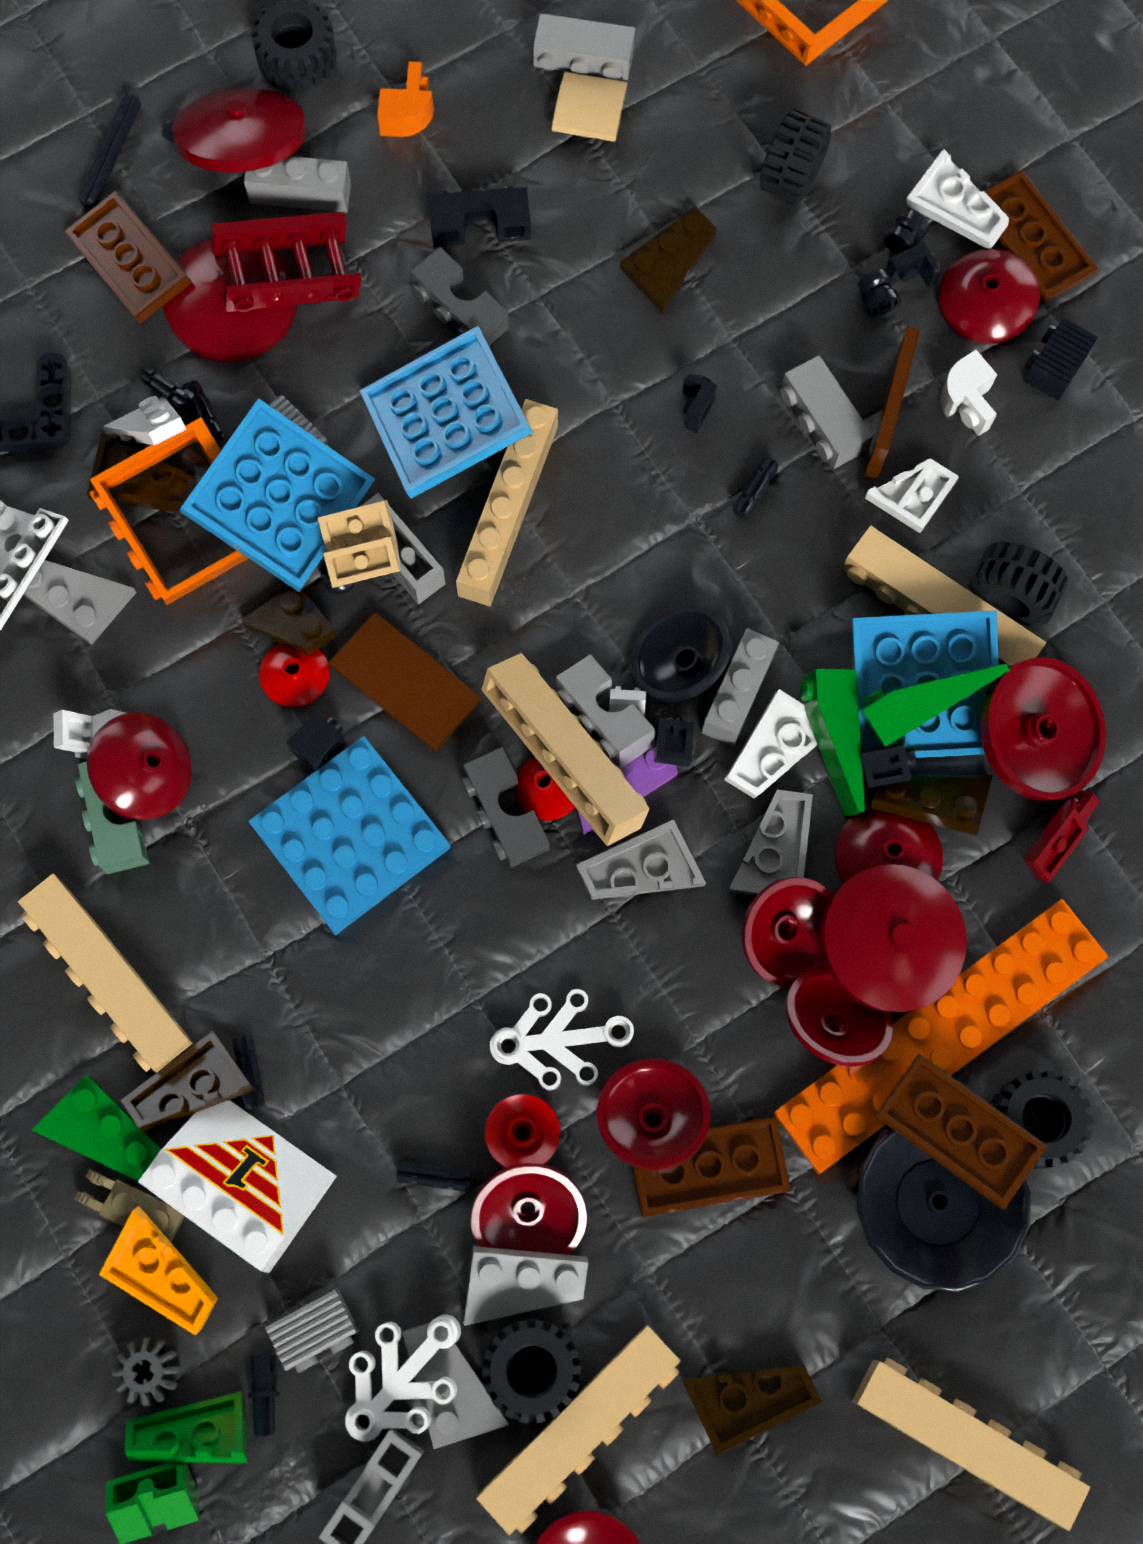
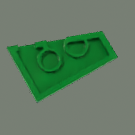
M85 1075L32 1129V1131L136 1181L140 1180L162 1149L146 1132L144 1133L137 1127L133 1119L89 1075Z
M242 1391L126 1420L125 1453L128 1461L247 1463L246 1409Z

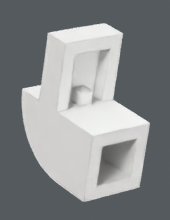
M977 350L959 360L952 367L942 388L940 401L942 410L947 418L958 411L963 423L980 436L990 429L997 415L981 396L990 390L997 374Z
M109 709L94 716L66 710L53 713L54 748L75 752L76 758L87 759L88 749L96 732L105 723L117 716L126 714V712Z

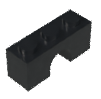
M507 186L503 189L490 190L476 188L465 192L441 191L437 194H428L433 247L466 245L465 231L467 227L479 220L488 221L495 226L498 233V242L531 240V220L527 187Z

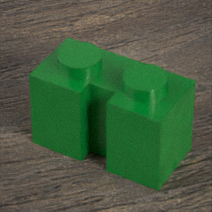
M168 1462L106 1481L105 1514L120 1544H124L152 1535L153 1527L165 1523L167 1530L199 1521L198 1489L186 1462Z

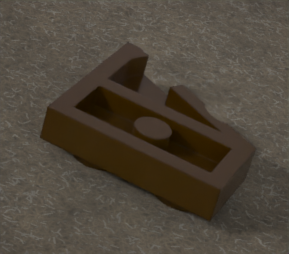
M291 586L241 620L248 631H259L268 635L271 640L282 645H291L294 650L306 655L312 654L338 636L333 626L303 589L298 592Z

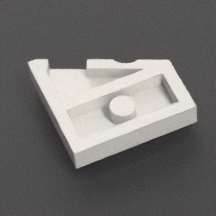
M930 458L916 465L912 471H904L894 476L892 481L878 488L873 487L869 489L865 499L918 533H921L951 491L959 476Z

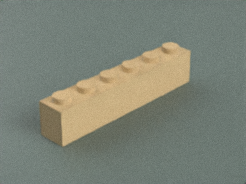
M525 399L522 412L533 433L507 447L456 580L459 597L491 607L558 428V409Z
M871 525L847 556L842 568L853 582L859 585H866L875 591L876 596L887 604L896 605L904 611L905 615L997 610ZM997 610L999 664L1010 666L1016 662L1036 658L1047 642Z
M520 653L487 668L481 690L605 845L609 846L641 829L650 809L644 797L636 792L628 783L621 769L614 766L603 752L601 745L596 740H593L582 727L579 718L568 710L561 701L559 694L554 689H551L540 676L537 667Z
M54 873L18 901L25 910L20 915L34 932L38 929L42 931L47 938L42 942L45 948L55 959L62 956L69 965L65 970L66 974L78 987L82 984L87 987L92 994L87 998L90 1004L100 1015L107 1012L114 1021L110 1026L111 1030L122 1043L128 1040L137 1050L133 1057L146 1072L151 1068L155 1072L160 1071L194 1045V1042L74 894Z
M645 1325L573 1398L569 1406H566L559 1415L554 1417L478 1493L476 1499L508 1535L515 1529L520 1533L524 1532L538 1517L534 1510L545 1499L551 1504L566 1489L567 1486L562 1481L573 1470L578 1475L582 1473L595 1459L591 1452L602 1441L608 1446L622 1432L623 1427L619 1423L630 1412L634 1417L639 1415L652 1401L647 1395L658 1384L665 1388L678 1375L679 1371L675 1366L680 1362L679 1358L648 1325Z
M886 1358L884 1363L878 1360L872 1361L852 1400L853 1403L1059 1527L1070 1531L1090 1489V1486L1079 1480L1082 1475L1081 1472L1062 1461L1056 1467L1044 1459L1046 1451L1025 1440L1022 1446L1009 1439L1012 1431L991 1419L988 1425L974 1418L977 1410L956 1398L953 1404L939 1397L942 1392L939 1387L923 1378L917 1384L905 1376L908 1369L890 1358Z

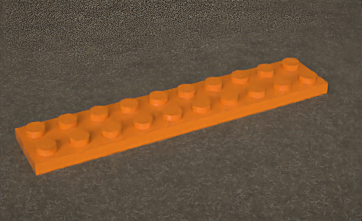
M1061 899L962 972L952 987L941 998L926 1007L908 1012L893 1024L891 1042L877 1060L856 1067L837 1065L773 1112V1115L777 1117L781 1126L817 1175H819L886 1125L877 1119L875 1114L918 1054H921L951 1076L1109 956L1066 902Z

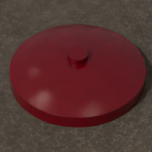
M259 88L228 89L198 98L178 113L172 127L176 149L186 161L200 168L218 172H247L277 164L294 154L300 148L306 136L305 118L301 107L286 95Z
M211 239L193 246L176 261L192 283L167 302L163 308L172 332L192 352L216 361L232 362L246 360L261 355L274 347L290 329L296 315L297 305L252 309L247 312H226L225 290L226 286H233L226 255L213 256ZM273 250L280 281L293 280L294 277L288 264L279 253ZM260 252L239 253L246 283L266 282Z
M1037 657L1008 666L1010 671L993 680L984 696L980 713L982 745L992 769L1011 790L1032 800L1050 801L1063 799L1078 793L1090 783L1098 771L1106 744L1104 715L1094 690L1077 670L1056 659Z
M896 864L880 865L852 876L835 891L825 908L821 922V950L832 978L850 998L876 1011L902 1013L932 1004L952 987L963 967L967 937L959 907L951 894L936 879L921 870L909 866Z

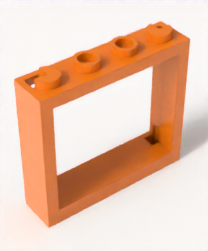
M736 0L805 66L887 2V0H858L814 34L779 0Z
M201 417L186 425V430L157 445L148 446L90 479L95 488L89 492L99 510L108 509L113 520L108 522L118 541L125 537L131 547V550L126 552L137 571L144 568L150 580L145 582V585L155 601L162 598L166 606L249 558L236 550L175 586L168 588L109 490L194 442L198 443L211 465L221 452V449Z

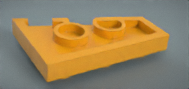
M140 1206L136 1207L130 1214L99 1275L196 1336L202 1330L218 1297Z

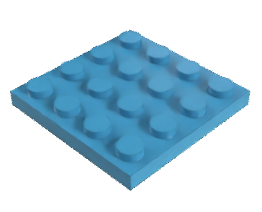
M479 326L472 328L359 390L403 487L411 499L533 433Z
M258 398L184 502L179 512L300 592L323 558V553L327 552L318 517L356 508L375 481V478Z
M997 610L851 618L853 670H856L859 708L865 705L862 700L863 698L880 688L885 693L888 690L999 664ZM992 682L902 736L901 738L906 739L907 747H914L916 758L985 754L980 734V713L984 696ZM859 712L861 750L881 747ZM898 739L889 745L897 744Z
M365 736L361 737L248 821L335 936L451 848L449 842Z

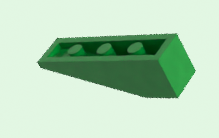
M998 664L888 690L885 693L880 688L862 699L865 705L859 708V712L879 745L886 747L1010 671L1007 664Z
M815 669L803 676L800 685V697L805 702V713L844 817H851L865 811L856 670Z

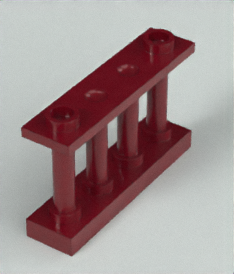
M334 212L211 224L213 256L226 255L233 286H226L225 290L226 312H247L252 309L336 300L345 302L358 298L361 275L360 273L346 274L339 248V243H344L347 226L345 213ZM326 246L333 276L313 277L306 247ZM292 248L300 279L280 281L273 250ZM258 251L260 252L266 282L247 284L239 253Z

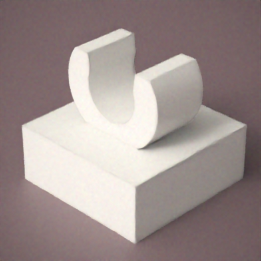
M621 686L610 689L609 712H619L634 704L641 714L645 715L646 691H641L639 687H635L634 691L621 690Z

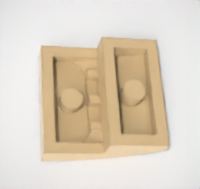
M564 72L556 103L552 131L615 142L628 82Z
M388 500L318 517L327 551L323 555L332 588L401 571L397 540Z

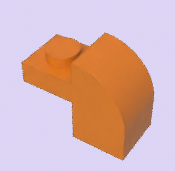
M409 62L406 90L380 88L377 115L380 136H412L428 126L434 114L432 91H429L428 76H423L422 62Z

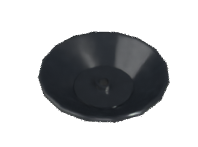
M890 1129L873 1144L858 1175L857 1213L868 1245L891 1272L922 1289L960 1292L990 1282L1016 1259L1030 1228L1031 1191L1026 1179L1007 1207L1002 1210L893 1129ZM935 1195H939L944 1199V1206L941 1210L933 1206L932 1200Z

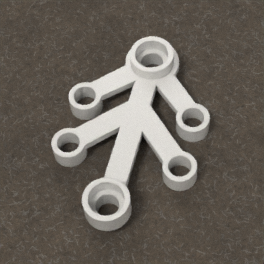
M573 989L568 993L564 1006L543 1033L526 1036L537 1019L547 1016L552 1008L551 999L546 994L539 993L531 998L530 1007L513 1028H501L494 1033L490 1041V1051L494 1059L501 1064H520L539 1079V1084L543 1089L552 1091L560 1085L561 1075L559 1071L553 1067L546 1068L528 1052L544 1050L573 1072L579 1084L590 1086L597 1080V1068L592 1063L583 1062L565 1047L608 1042L614 1047H623L632 1040L634 1027L628 1018L614 1016L607 1021L605 1026L563 1031L576 1013L584 1011L588 1005L586 992L581 989ZM573 995H581L584 998V1004L580 1007H574L570 1003V998ZM538 999H544L548 1003V1007L545 1011L539 1012L535 1010L534 1002ZM620 1026L624 1028L626 1035L622 1039L614 1038L611 1033L614 1027ZM506 1040H512L516 1045L515 1050L511 1053H505L501 1049L502 1043ZM585 1067L592 1069L594 1073L593 1078L589 1081L582 1080L579 1075L580 1070ZM552 1072L557 1076V1081L554 1085L549 1086L543 1082L542 1078L545 1073Z
M444 1314L432 1320L427 1329L428 1338L400 1369L398 1367V1341L401 1338L400 1327L395 1322L388 1321L377 1328L375 1339L381 1346L383 1388L374 1399L372 1398L371 1372L375 1367L374 1356L368 1351H360L351 1357L349 1368L352 1374L355 1375L356 1403L348 1409L345 1424L353 1438L359 1441H370L376 1438L382 1429L407 1428L412 1433H422L431 1423V1415L426 1408L419 1406L409 1412H386V1408L393 1400L434 1399L437 1403L446 1404L456 1396L457 1385L449 1377H442L433 1382H410L439 1349L449 1348L458 1341L461 1335V1327L455 1317ZM438 1326H444L448 1330V1338L446 1340H441L437 1337L436 1329ZM385 1327L392 1329L394 1332V1339L392 1341L384 1339L382 1332ZM358 1357H364L367 1360L368 1368L366 1371L358 1368ZM443 1383L449 1386L451 1391L449 1397H443L439 1394V1384ZM414 1413H419L423 1416L424 1425L422 1427L414 1425L412 1421ZM363 1414L369 1418L370 1425L368 1428L360 1426L358 1422L359 1415Z

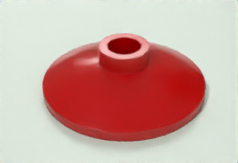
M278 644L270 649L264 656L259 670L260 684L265 694L276 704L289 708L307 706L316 701L324 693L330 678L328 661L320 649L310 655H306L294 650L288 644ZM291 665H297L299 670L295 674H288L287 668Z
M535 756L525 763L518 774V786L515 788L518 803L526 813L534 810L538 820L552 821L568 815L575 809L573 803ZM546 777H550L549 785L541 787L542 781Z
M514 1095L502 1100L493 1108L485 1125V1141L488 1150L493 1158L506 1168L523 1163L545 1164L554 1155L560 1140V1125L555 1112L546 1102L531 1095ZM520 1127H526L530 1131V1136L525 1141H520L515 1136L516 1130Z

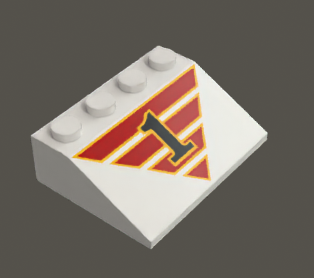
M227 1100L196 1112L161 1149L138 1182L261 1272L270 1273L337 1176L235 1103Z

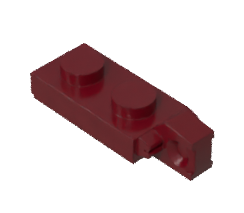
M1080 790L1078 793L1070 796L1023 858L1037 880L1045 883L1051 882L1089 830L1086 825L1087 819L1100 803L1094 793Z

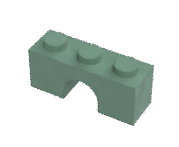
M87 762L78 764L80 776L75 777V783L80 798L85 797L87 810L82 811V817L86 830L88 832L92 831L94 844L89 845V851L94 866L99 865L106 874H111L150 864L143 830L135 821L120 825L111 823L110 815L112 810L95 793L89 780Z

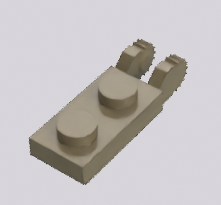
M89 1169L86 1178L98 1186L102 1185L111 1189V1192L105 1203L89 1193L78 1191L74 1198L76 1201L99 1211L100 1216L123 1227L132 1211L140 1206L172 1243L185 1217L168 1203L117 1179L114 1181Z

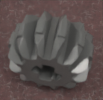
M150 1336L143 1337L141 1348L135 1341L127 1343L130 1356L125 1353L117 1354L116 1359L124 1365V1368L112 1370V1376H123L124 1379L123 1382L115 1387L117 1392L130 1388L126 1402L134 1403L140 1395L141 1405L146 1407L151 1404L152 1395L158 1402L166 1399L163 1387L174 1390L177 1387V1383L169 1378V1374L180 1373L181 1367L177 1365L170 1367L169 1361L175 1359L178 1354L173 1350L163 1355L167 1344L165 1340H159L153 1347L152 1338ZM151 1363L149 1370L154 1373V1376L143 1380L144 1372L139 1369L140 1365Z

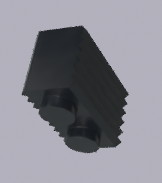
M1065 317L1062 318L1057 327L1051 324L1041 340L1045 344L1041 352L1035 349L1024 366L1029 369L1024 381L1026 384L1036 387L1037 390H1042L1049 397L1060 400L1094 346L1098 336Z

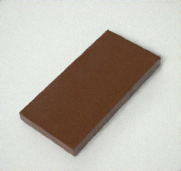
M1023 170L984 191L1009 217L1007 228L995 244L999 249L1017 255L1030 266L1038 280L1040 289L1039 301L1042 305L1096 274L1099 269Z
M116 190L64 231L140 324L192 283L187 274Z
M907 326L897 352L866 466L865 477L878 478L888 454L920 334L918 328Z
M376 612L328 662L334 671L435 753L482 702L479 695Z
M921 1054L916 1056L875 1114L877 1119L1002 1210L1007 1207L1047 1148L1045 1143Z
M776 1116L709 1127L707 1136L699 1150L688 1160L675 1167L663 1170H645L633 1166L642 1218L791 1192Z

